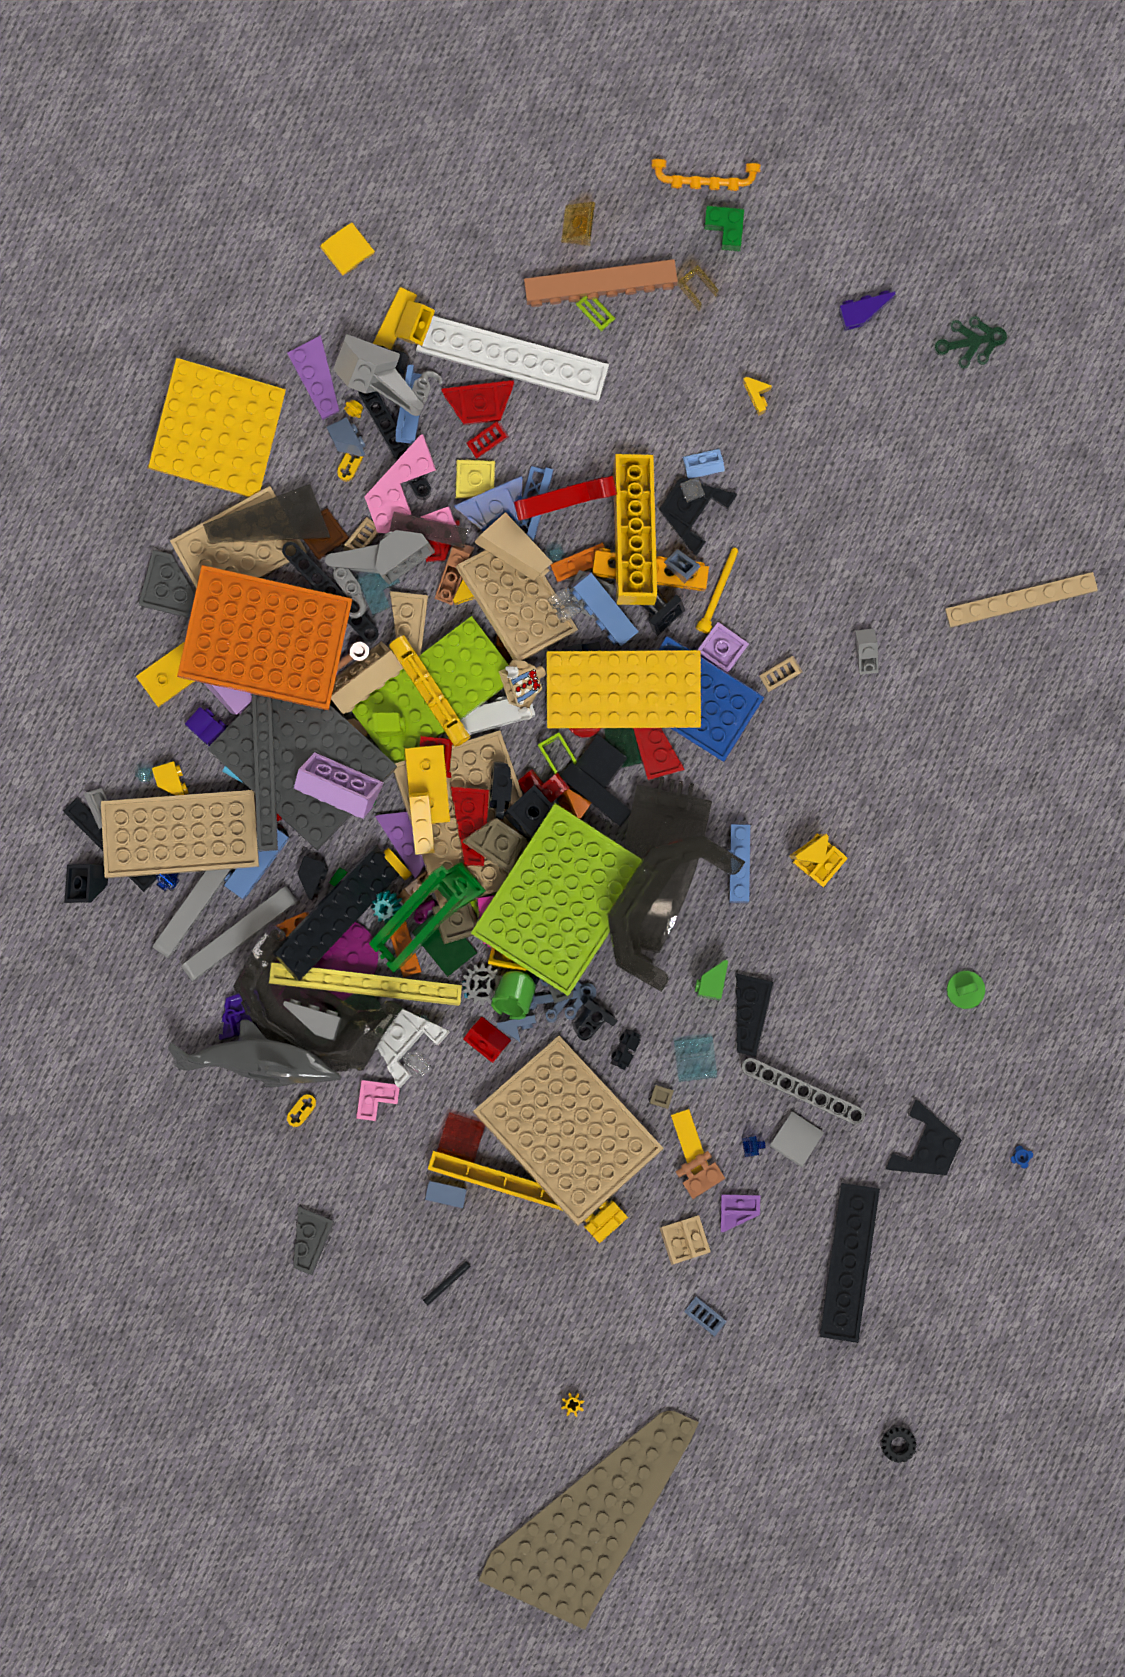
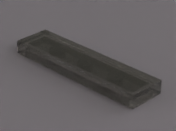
M395 511L393 512L390 531L393 532L400 530L421 533L428 540L463 548L465 547L469 529Z

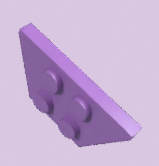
M407 812L375 816L416 879L425 864L421 854L415 855L413 829Z

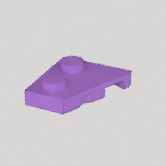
M721 1195V1232H725L760 1215L759 1195Z

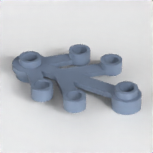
M540 978V983H541L543 986H547V987H548L547 982H546V983L543 982L542 979ZM577 982L574 987L573 997L570 998L577 1000L572 1007L565 1009V1017L572 1020L576 1017V1013L583 1005L580 999L584 995V990H589L590 994L588 996L593 1000L595 999L596 988L592 984ZM534 995L529 1011L534 1010L538 1004L554 1002L552 995ZM570 999L558 1002L552 1010H548L546 1012V1020L550 1023L555 1022L558 1014ZM573 1011L574 1014L572 1016L567 1015V1012ZM554 1014L555 1017L553 1019L548 1018V1015Z

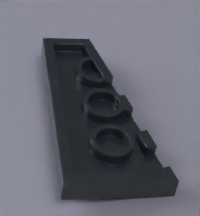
M736 973L737 1053L757 1057L774 982Z

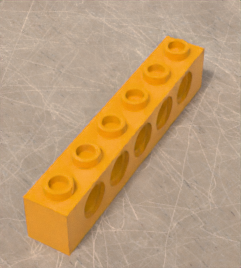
M600 548L599 551L596 550L592 574L597 577L616 579V568L608 566L609 560H615V553H611L610 549ZM656 556L657 585L705 592L709 566H705V563L696 562L700 565L699 570L693 575L692 579H689L684 584L675 574L667 576L664 572V569L668 568L664 563L667 558Z

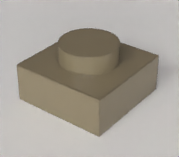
M655 1085L650 1104L668 1109L674 1090Z

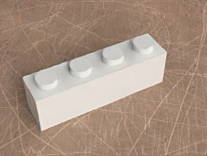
M506 696L495 699L496 702L488 704V701H485L460 721L469 735L523 721L521 720L522 714H518L520 707L509 704ZM531 704L530 709L533 718L535 717V712L533 705Z

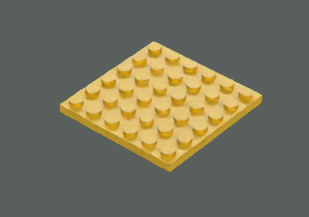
M176 358L147 469L246 497H251L260 492L286 389Z

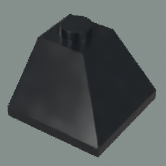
M95 864L67 865L64 903H91L108 886V878H105L104 866Z

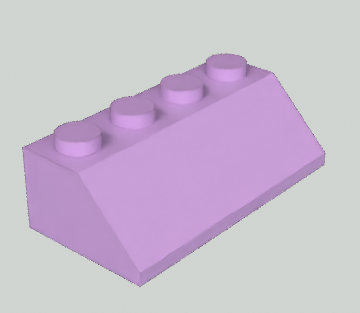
M314 752L298 770L294 789L364 819L372 809L383 786V782Z

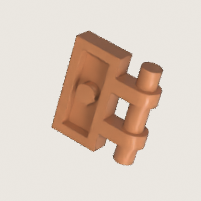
M708 1151L702 1155L701 1153L696 1155L694 1160L688 1164L685 1162L681 1165L680 1169L675 1171L679 1178L685 1174L689 1178L683 1182V1185L692 1199L726 1179L715 1162L710 1166L706 1163L712 1157ZM701 1165L703 1170L693 1175L691 1170Z

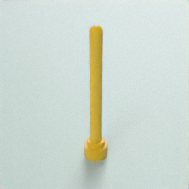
M736 547L730 551L704 618H701L695 629L705 634H709L712 629V616L738 554Z

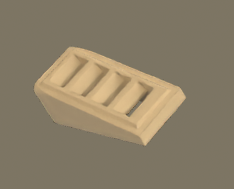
M367 517L345 543L344 551L371 545L379 534L372 520ZM367 525L369 528L374 530V532L371 533L364 527ZM361 531L367 536H369V538L367 539L363 535H361ZM356 538L364 542V545L357 542Z
M791 656L759 675L768 692L803 673L794 656ZM788 663L792 665L793 669L795 670L794 673L790 671L787 665ZM781 667H784L788 674L786 678L780 669ZM774 671H777L780 678L782 679L781 681H778L774 674ZM770 674L775 683L774 685H771L767 675Z

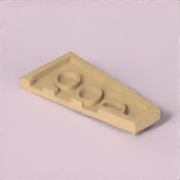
M390 591L396 639L400 636H405L419 656L422 653L428 595Z

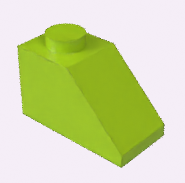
M372 713L374 731L378 736L385 738L404 735L403 729H406L405 718L401 717L399 713Z

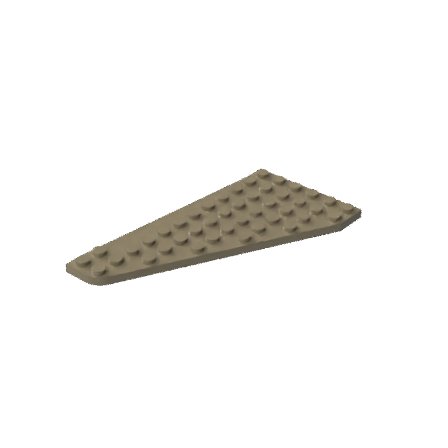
M671 1410L658 1414L491 1551L478 1581L585 1630L594 1609L689 1445L699 1422Z

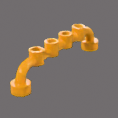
M651 160V168L655 169L657 178L661 182L671 184V188H682V184H690V189H701V185H709V190H720V186H728L729 191H739V187L752 184L756 179V174L761 171V164L747 163L745 172L749 173V176L746 179L707 178L700 176L684 177L680 175L666 176L662 169H666V160Z

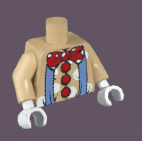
M512 660L509 666L499 671L509 704L520 707L518 714H522L521 720H528L532 718L530 706L542 689L539 679L544 677L546 672L542 666L536 668L526 661Z

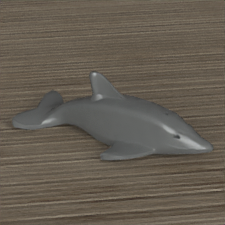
M245 1019L240 1022V1038L237 1041L216 1044L195 1054H186L173 1043H170L168 1046V1050L174 1058L173 1064L179 1069L190 1071L203 1067H222L240 1076L262 1081L266 1088L341 1079V1075L338 1072L330 1069L316 1055L290 1044L268 1040L253 1022Z

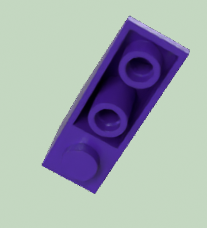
M886 290L880 292L879 296L875 297L871 295L863 296L859 301L855 302L853 300L844 301L839 307L844 331L863 327L894 299L895 291L890 292Z

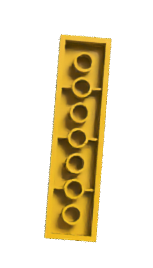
M615 454L613 474L618 493L614 495L616 605H655L657 599L654 455Z

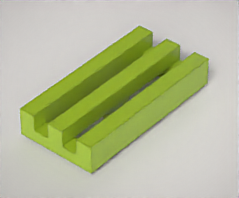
M587 296L583 297L576 303V306L602 332L615 320V317L597 299H592L609 318L606 321L587 301ZM582 303H585V304L588 306V308H589L604 324L601 325V324L582 306Z

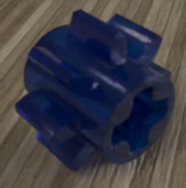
M179 873L158 874L156 879L159 882L156 885L164 891L167 888L170 891L173 890L180 881L177 878Z

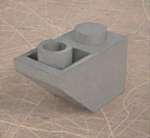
M875 630L855 631L859 674L879 673L878 644Z

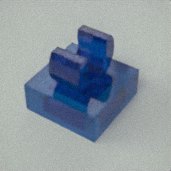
M756 1136L742 1138L745 1157L759 1155L758 1149L766 1148L765 1141L757 1142Z

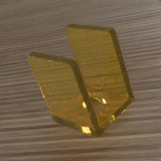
M697 265L679 280L678 286L694 306L701 310L702 303L685 283L697 275L715 297L718 296L719 290Z

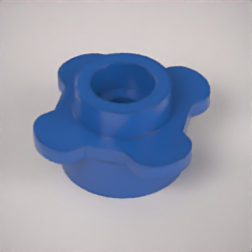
M1017 1146L1014 1156L1011 1157V1162L1021 1165V1168H1027L1029 1166L1028 1162L1033 1158V1152L1024 1150L1022 1146Z

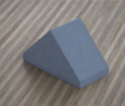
M678 549L664 562L684 584L700 568L698 563Z

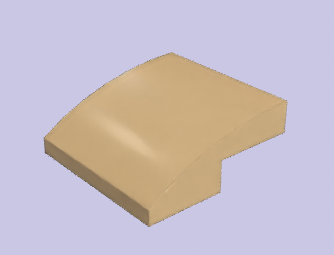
M699 1215L660 1227L671 1265L711 1252Z

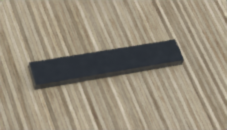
M75 798L63 812L103 851L102 828H98L93 814ZM154 875L129 877L143 892L157 880Z

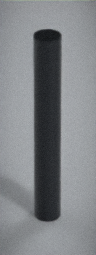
M465 1261L423 1300L427 1306L430 1305L471 1266Z

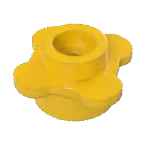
M350 400V402L345 403L344 409L348 415L357 418L361 417L360 414L362 413L363 406L359 402Z

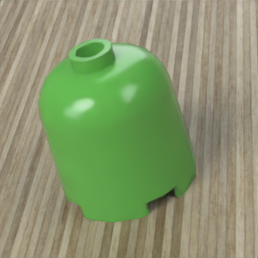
M520 970L505 973L500 979L492 998V1008L500 1015H502V1012L509 1014L510 1019H524L529 1012L536 986L534 980L526 972Z

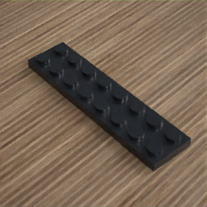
M374 845L272 952L296 981H300L371 906L372 901L377 899V894L383 893L400 875L386 860L385 854L377 845Z
M841 1183L819 1337L859 1342L880 1192L879 1188Z

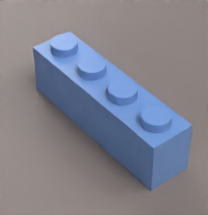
M587 572L571 585L573 596L578 601H583L585 611L590 616L593 614L596 617L597 621L595 623L601 630L605 629L608 632L607 638L613 645L622 646L638 633V630L591 572Z
M731 824L729 903H749L750 825Z
M277 829L278 850L258 851L259 867L238 868L234 873L230 872L224 879L226 882L224 886L245 900L288 842L289 837Z

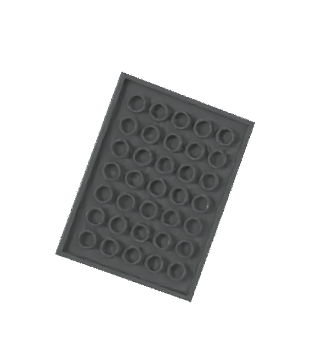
M272 698L276 811L284 821L318 851L352 814L294 789L298 770L315 752L381 782H384L398 767L332 706H329V710H323ZM251 703L207 749L255 793L253 712Z

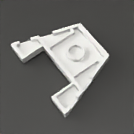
M396 1006L371 1035L381 1056L384 1057L388 1065L387 1068L392 1074L396 1086L401 1088L412 1076L399 1062L405 1053L423 1033L436 1045H439L450 1032Z

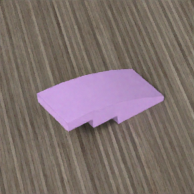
M717 622L698 650H701L702 658L729 673L749 643Z

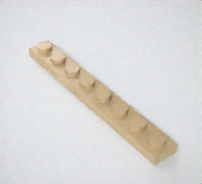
M1091 572L946 608L945 612L949 627L951 628L1096 592L1098 589L1094 574Z

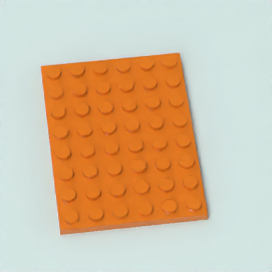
M202 565L177 677L329 710L352 599Z

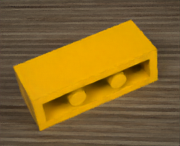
M429 792L409 794L415 855L435 853Z

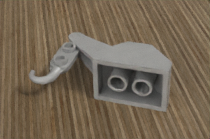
M348 334L344 338L333 368L347 387L365 394L378 391L414 416L421 414L424 404L428 399L431 388L428 378L433 377L437 379L440 385L443 382L439 374L433 371L423 372L420 378L415 380L411 390L395 369L399 360V353Z
M395 530L394 532L386 533L378 545L331 553L326 556L325 562L330 568L334 569V579L346 596L358 603L360 607L358 612L349 613V617L358 618L365 613L366 602L362 595L361 586L351 571L380 574L387 584L390 585L435 553V551L423 534Z

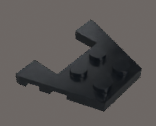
M680 478L659 511L690 551L697 557L706 541L691 532V528L711 499L724 508L729 509L738 494Z
M915 1100L909 1116L926 1123L925 1130L912 1160L910 1161L892 1153L886 1169L947 1176L962 1140L925 1106Z

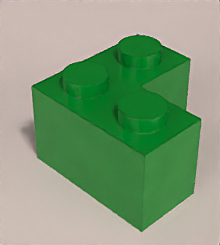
M706 207L704 230L723 231L721 250H741L744 209Z

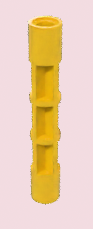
M400 636L389 644L390 649L453 745L458 747L468 741L471 736L407 638Z

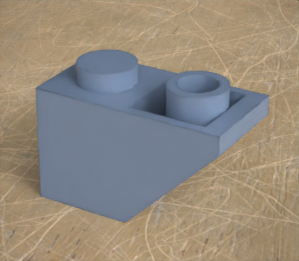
M346 417L327 426L330 437L339 452L357 456L365 455L363 450L365 443L361 436H356L359 432L354 422L350 424Z

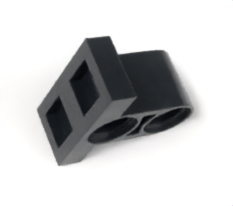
M584 994L580 1000L586 1008L575 1020L573 1029L580 1040L587 1041L593 1037L605 1021L614 1026L618 1020L613 1013L587 994ZM599 1012L598 1016L592 1017L593 1013ZM582 1027H587L584 1032H579Z

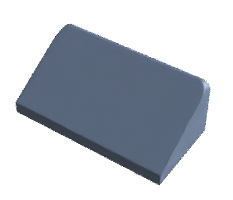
M429 1181L425 1200L463 1208L467 1189Z

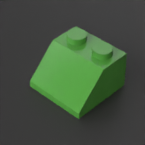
M727 960L701 976L700 980H696L694 992H698L697 997L721 1000L728 966Z

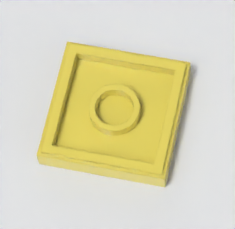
M457 460L456 498L469 499L494 488L495 461Z

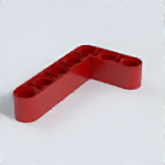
M607 476L514 502L519 521L590 500L607 498L618 493L613 476Z

